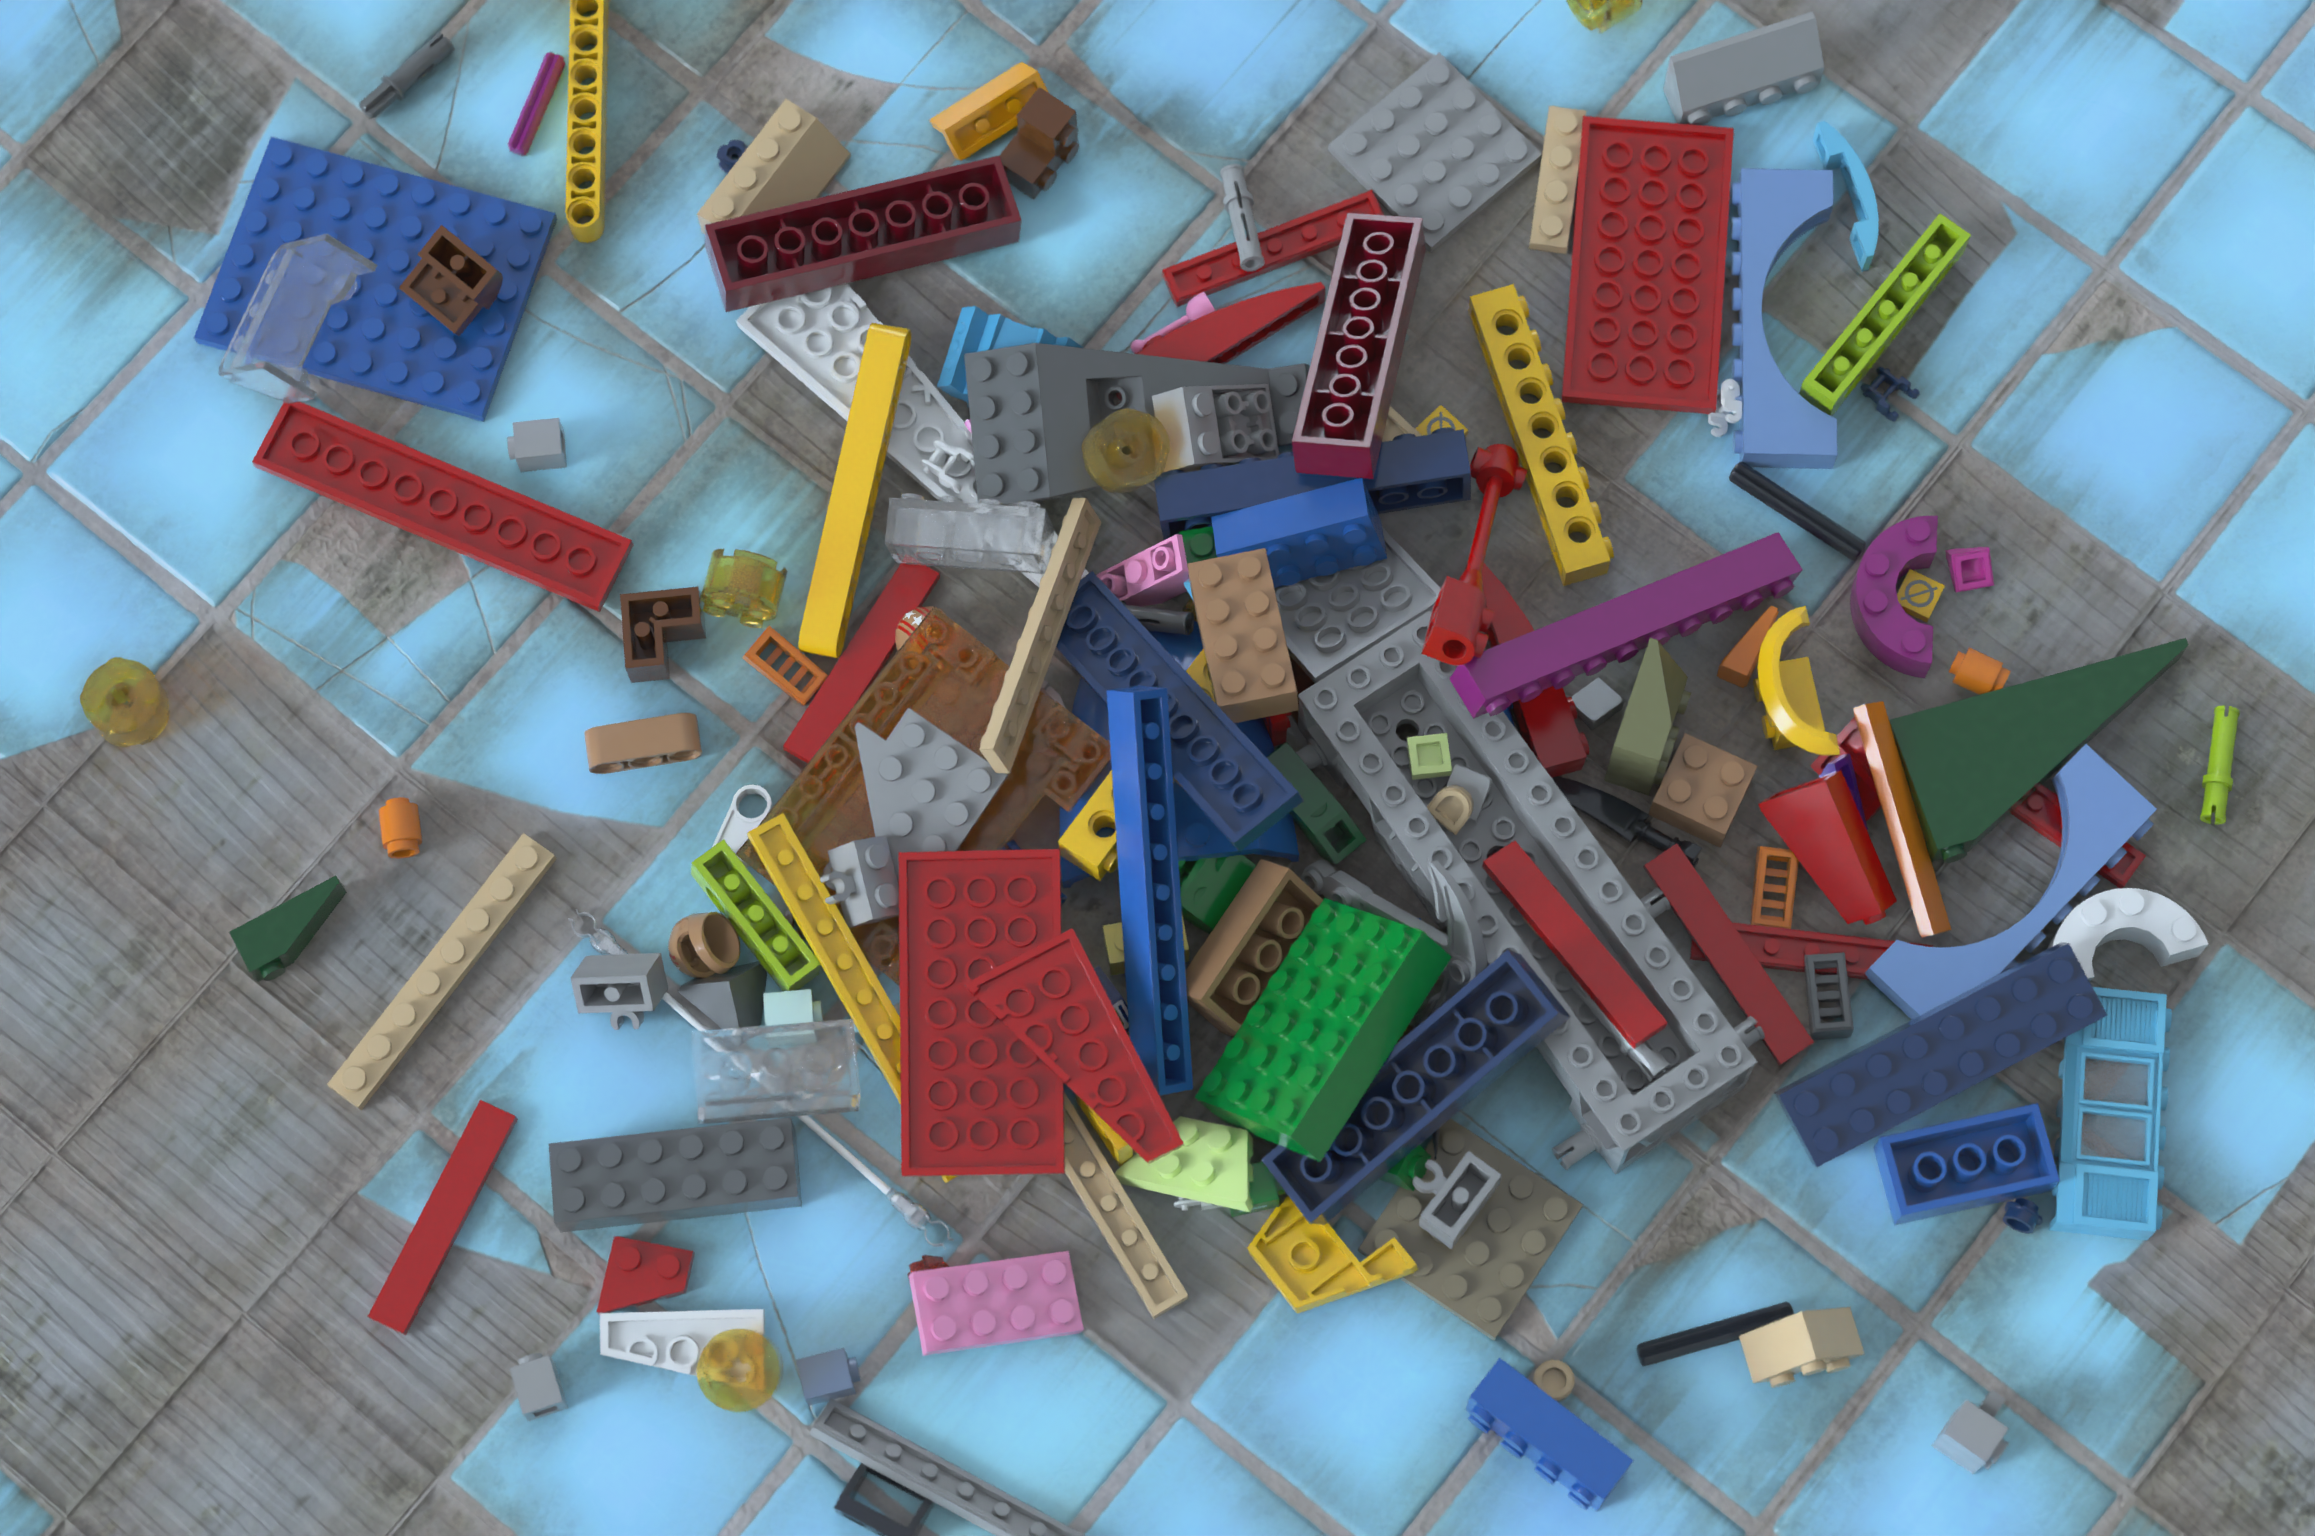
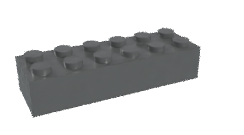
M791 1117L549 1143L554 1224L561 1233L802 1206L796 1128Z

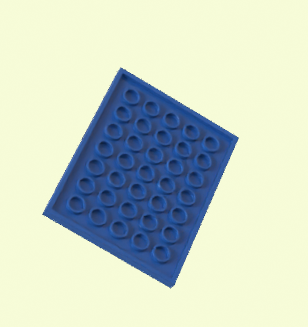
M270 137L194 339L198 344L484 422L557 222L556 214ZM440 225H443L501 272L503 277L501 289L489 309L483 307L460 337L399 289L422 259L417 254Z

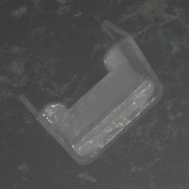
M329 234L281 245L273 254L220 363L218 374L233 384L285 403L313 400L317 392L309 388L308 371L302 368L303 363L331 305L350 299L357 288V275L375 272L377 264Z

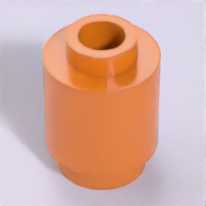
M1969 647L1966 654L1958 651L1949 669V673L1955 675L1952 683L1981 695L2002 689L2010 674V670L2002 667L2003 662Z
M404 797L387 800L385 802L386 805L378 810L383 848L387 849L390 858H408L419 854L422 834L418 805L410 803L409 799Z

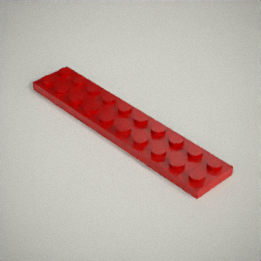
M288 396L284 400L252 461L253 465L260 470L598 612L601 611L634 546L632 540Z

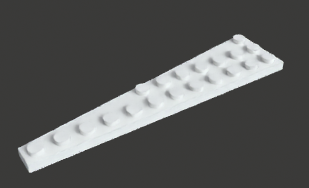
M846 283L749 307L736 320L737 326L841 417L848 421L868 329L871 323L883 324L871 313L863 299ZM908 356L886 456L1039 587L1058 535L1035 511L1031 502L986 509L979 508L975 467L971 464L970 460L967 463L963 460H955L946 473L948 477L961 485L962 489L959 493L955 492L952 486L948 489L940 484L937 475L930 471L926 473L923 470L924 467L920 462L922 459L928 461L937 449L934 445L935 440L946 441L948 446L954 450L961 447L973 454L972 434L966 428L960 416L926 375L916 367L911 357ZM943 453L935 465L942 469L950 456ZM1084 569L1081 579L1089 574L1086 569Z

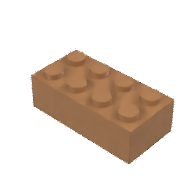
M1263 548L1188 563L1189 583L1215 703L1234 723L1298 711L1297 689L1266 549Z
M1261 859L1186 969L1188 1004L1221 1033L1234 1037L1246 1019L1249 1010L1256 1004L1267 987L1271 976L1276 973L1289 953L1292 944L1299 938L1310 921L1314 910L1321 904L1323 899L1291 869Z

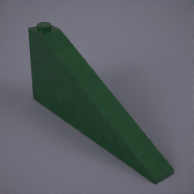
M2179 639L1890 719L1889 722L1931 862L1943 859L1945 863H1951L1966 857L1967 852L2172 667L2188 647L2187 639Z

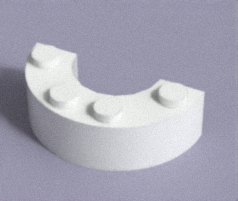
M2120 888L2101 892L2080 903L2065 918L2053 936L2048 948L2060 942L2069 943L2089 982H2091L2094 977L2092 959L2095 949L2108 941L2126 939L2139 943L2153 953L2161 967L2198 957L2207 947L2208 942L2193 917L2174 901L2148 890Z

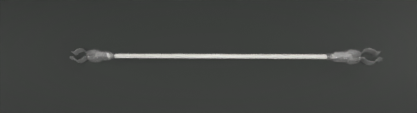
M576 909V912L579 917L589 916L592 919H594V917L591 914L586 912L578 913ZM568 918L572 922V929L577 936L581 938L591 937L590 934L577 933L574 929L575 922L573 919ZM594 919L596 933L589 940L593 949L600 955L628 954L617 943L615 936L608 930L603 928L597 929V923ZM667 992L664 994L662 999L885 1193V1197L904 1216L908 1225L918 1231L925 1230V1238L930 1245L944 1247L943 1243L933 1244L929 1242L926 1237L927 1230L924 1227L930 1222L931 1225L941 1224L948 1230V1227L943 1222H931V1216L925 1207L919 1203H914L904 1193L890 1188ZM948 1230V1235H947L948 1239H949L950 1241H954L953 1238H949L950 1233H949V1230Z

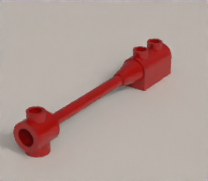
M1493 444L1486 449L1477 447L1470 463L1471 477L1476 479L1477 487L1484 494L1466 570H1464L1459 580L1449 576L1446 577L1433 605L1421 653L1450 665H1464L1471 661L1474 656L1481 658L1488 641V635L1485 634L1493 619L1494 611L1485 608L1486 597L1484 595L1481 572L1499 498L1507 496L1513 489L1520 491L1527 474V469L1519 467L1520 458L1518 453L1508 445Z

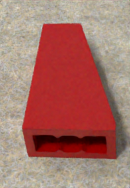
M1841 770L1776 792L1758 804L1763 815L1847 924L1863 920L1864 925H1868L1887 916L1885 910L1896 903L1897 900Z

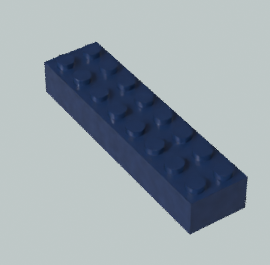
M1440 428L1433 431L1430 435L1417 437L1414 434H1401L1394 437L1391 441L1382 442L1374 478H1363L1377 513L1383 514L1471 500V470L1464 429L1455 431L1453 428ZM1293 451L1282 453L1275 459L1246 458L1236 465L1223 466L1214 463L1202 466L1198 471L1184 472L1183 470L1175 469L1166 471L1159 477H1153L1163 540L1179 534L1181 531L1211 527V517L1357 479L1356 477L1296 473Z
M2060 942L1774 1093L1811 1163L1819 1167L2106 1017L2107 1013L2070 944Z
M1507 950L1394 1046L1321 1162L1280 1145L1276 1146L1261 1160L1310 1224L1325 1225L1571 1016L1520 953Z

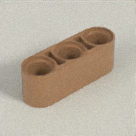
M677 713L592 727L584 732L589 771L595 774H607L689 761L702 755L697 716L692 713Z

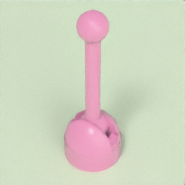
M1201 292L1193 297L1187 304L1185 316L1144 340H1134L1131 343V351L1136 354L1143 350V346L1151 338L1157 335L1164 337L1186 323L1214 312L1215 309L1207 295Z

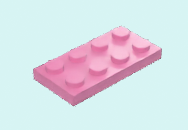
M1069 1251L916 1271L909 1275L923 1356L1080 1334L1084 1330Z

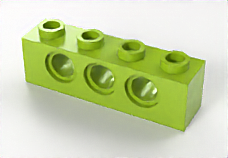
M724 839L691 863L692 877L721 914L731 922L739 937L782 991L799 990L819 975L821 964Z

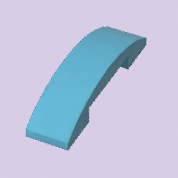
M1821 121L1816 125L1813 141L1823 169H1840L1859 221L1854 223L1849 239L1861 272H1864L1870 268L1878 239L1879 218L1875 193L1867 171L1852 146L1835 128L1826 121Z

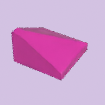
M1989 547L1945 550L1955 592L1994 586Z

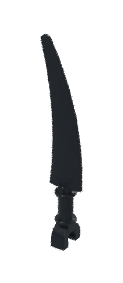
M1560 776L1552 778L1571 806L1604 824L1628 842H1631L1637 836L1639 842L1644 840L1664 852L1678 844L1692 866L1695 868L1698 864L1699 858L1697 857L1702 847L1690 841H1680L1678 837L1673 839L1653 828L1650 821L1645 823L1649 817V814L1609 793L1581 782Z

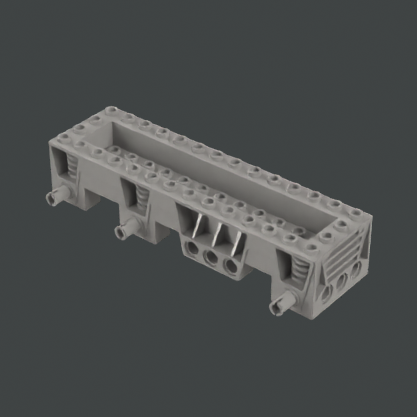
M1429 610L1298 694V729L1307 740V745L1296 753L1310 770L1319 765L1325 767L1341 789L1350 785L1371 815L1375 838L1440 929L1447 926V920L1441 922L1436 917L1435 895L1428 865L1435 860L1449 872L1470 902L1482 929L1487 955V967L1507 950L1520 953L1571 1016L1536 1046L1572 1097L1569 1110L1580 1124L1581 1129L1558 1146L1553 1147L1552 1151L1557 1160L1561 1158L1560 1164L1567 1170L1570 1166L1595 1150L1603 1156L1616 1175L1744 1089L1757 1063L1748 1047L1765 1038V1035L1760 1026L1754 1029L1757 1021L1751 1016L1735 1028L1730 1025L1654 920L1655 917L1664 911L1671 909L1666 896L1661 899L1660 896L1663 895V892L1656 887L1643 898L1639 899L1505 713L1501 712L1494 716L1486 713L1473 719L1449 680L1458 665H1450L1421 654L1431 617ZM1411 724L1415 726L1419 733L1418 736L1447 733L1452 771L1455 765H1460L1492 778L1490 790L1476 823L1467 820L1455 835L1434 819L1427 806L1436 794L1447 786L1450 776L1411 779L1407 741L1401 740L1396 734V729L1400 725ZM1515 840L1667 1021L1666 1028L1649 1039L1657 1051L1671 1064V1067L1657 1080L1650 1082L1635 1062H1632L1628 1056L1622 1054L1619 1050L1621 1046L1597 1019L1585 1002L1572 990L1577 983L1575 978L1566 970L1545 942L1532 931L1523 920L1520 912L1482 868L1483 861L1487 859V855L1491 851L1501 850Z

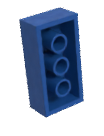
M1363 478L1353 479L1211 517L1217 557L1265 548L1274 588L1283 585H1294L1299 581L1309 578L1328 576L1337 571L1356 566H1367L1376 561L1387 559L1381 519Z
M2038 1103L1883 1136L1879 1138L1873 1147L1894 1225L2050 1192L2060 1182Z
M1501 1358L1497 1360L1469 1397L1465 1410L1471 1414L1468 1419L1472 1424L1485 1433H1488L1490 1430L1494 1431L1504 1439L1501 1445L1508 1452L1519 1459L1523 1455L1537 1465L1534 1470L1538 1475L1553 1485L1556 1481L1560 1482L1570 1490L1567 1496L1585 1510H1588L1591 1506L1598 1511L1634 1461Z

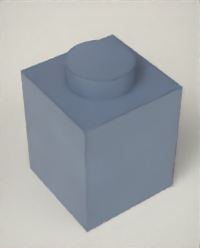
M844 1348L796 1360L804 1398L808 1406L830 1401L831 1398L835 1400L856 1394L854 1383L861 1381L856 1357L848 1359Z

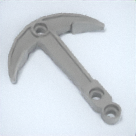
M1318 860L1307 866L1301 875V880L1317 895L1323 894L1326 899L1422 930L1452 957L1442 972L1444 982L1441 992L1431 997L1422 1012L1414 1015L1416 1023L1421 1024L1487 968V955L1482 929L1470 902L1458 883L1437 860L1430 863L1428 869L1435 895L1436 917L1441 922L1447 920L1448 935L1374 894L1370 887L1342 870L1335 871L1325 860Z

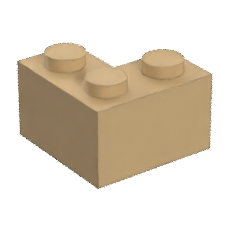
M1850 1307L1801 1311L1739 1336L1752 1382H1770L1771 1388L1795 1382L1794 1374L1799 1372L1806 1376L1827 1370V1373H1833L1851 1367V1359L1865 1354Z

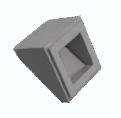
M1599 677L1572 696L1577 714L1591 731L1619 712L1624 704V700Z
M1455 765L1447 786L1457 785L1470 793L1474 808L1468 820L1476 823L1490 790L1492 778L1460 765Z

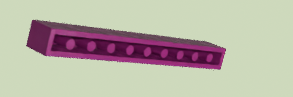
M1779 532L1485 650L1481 658L1474 656L1468 663L1458 665L1449 680L1473 719L1486 713L1494 716L1503 712L1511 703L1521 699L1523 703L1533 700L1544 689L1551 686L1554 689H1560L1571 683L1578 675L1583 673L1587 676L1594 675L1605 668L1607 663L1617 660L1619 663L1628 661L1639 650L1647 647L1650 638L1658 640L1663 646L1675 635L1680 634L1682 637L1691 635L1704 623L1711 621L1713 624H1718L1727 619L1733 611L1741 608L1743 611H1749L1757 607L1767 597L1773 595L1775 599L1781 598L1793 590L1795 587L1793 582L1803 569Z

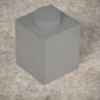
M559 418L513 422L514 436L507 438L510 460L516 459L521 472L567 467L565 434Z
M542 1353L530 1354L518 1360L519 1365L510 1368L522 1413L529 1421L568 1408L556 1364L549 1355L543 1357Z

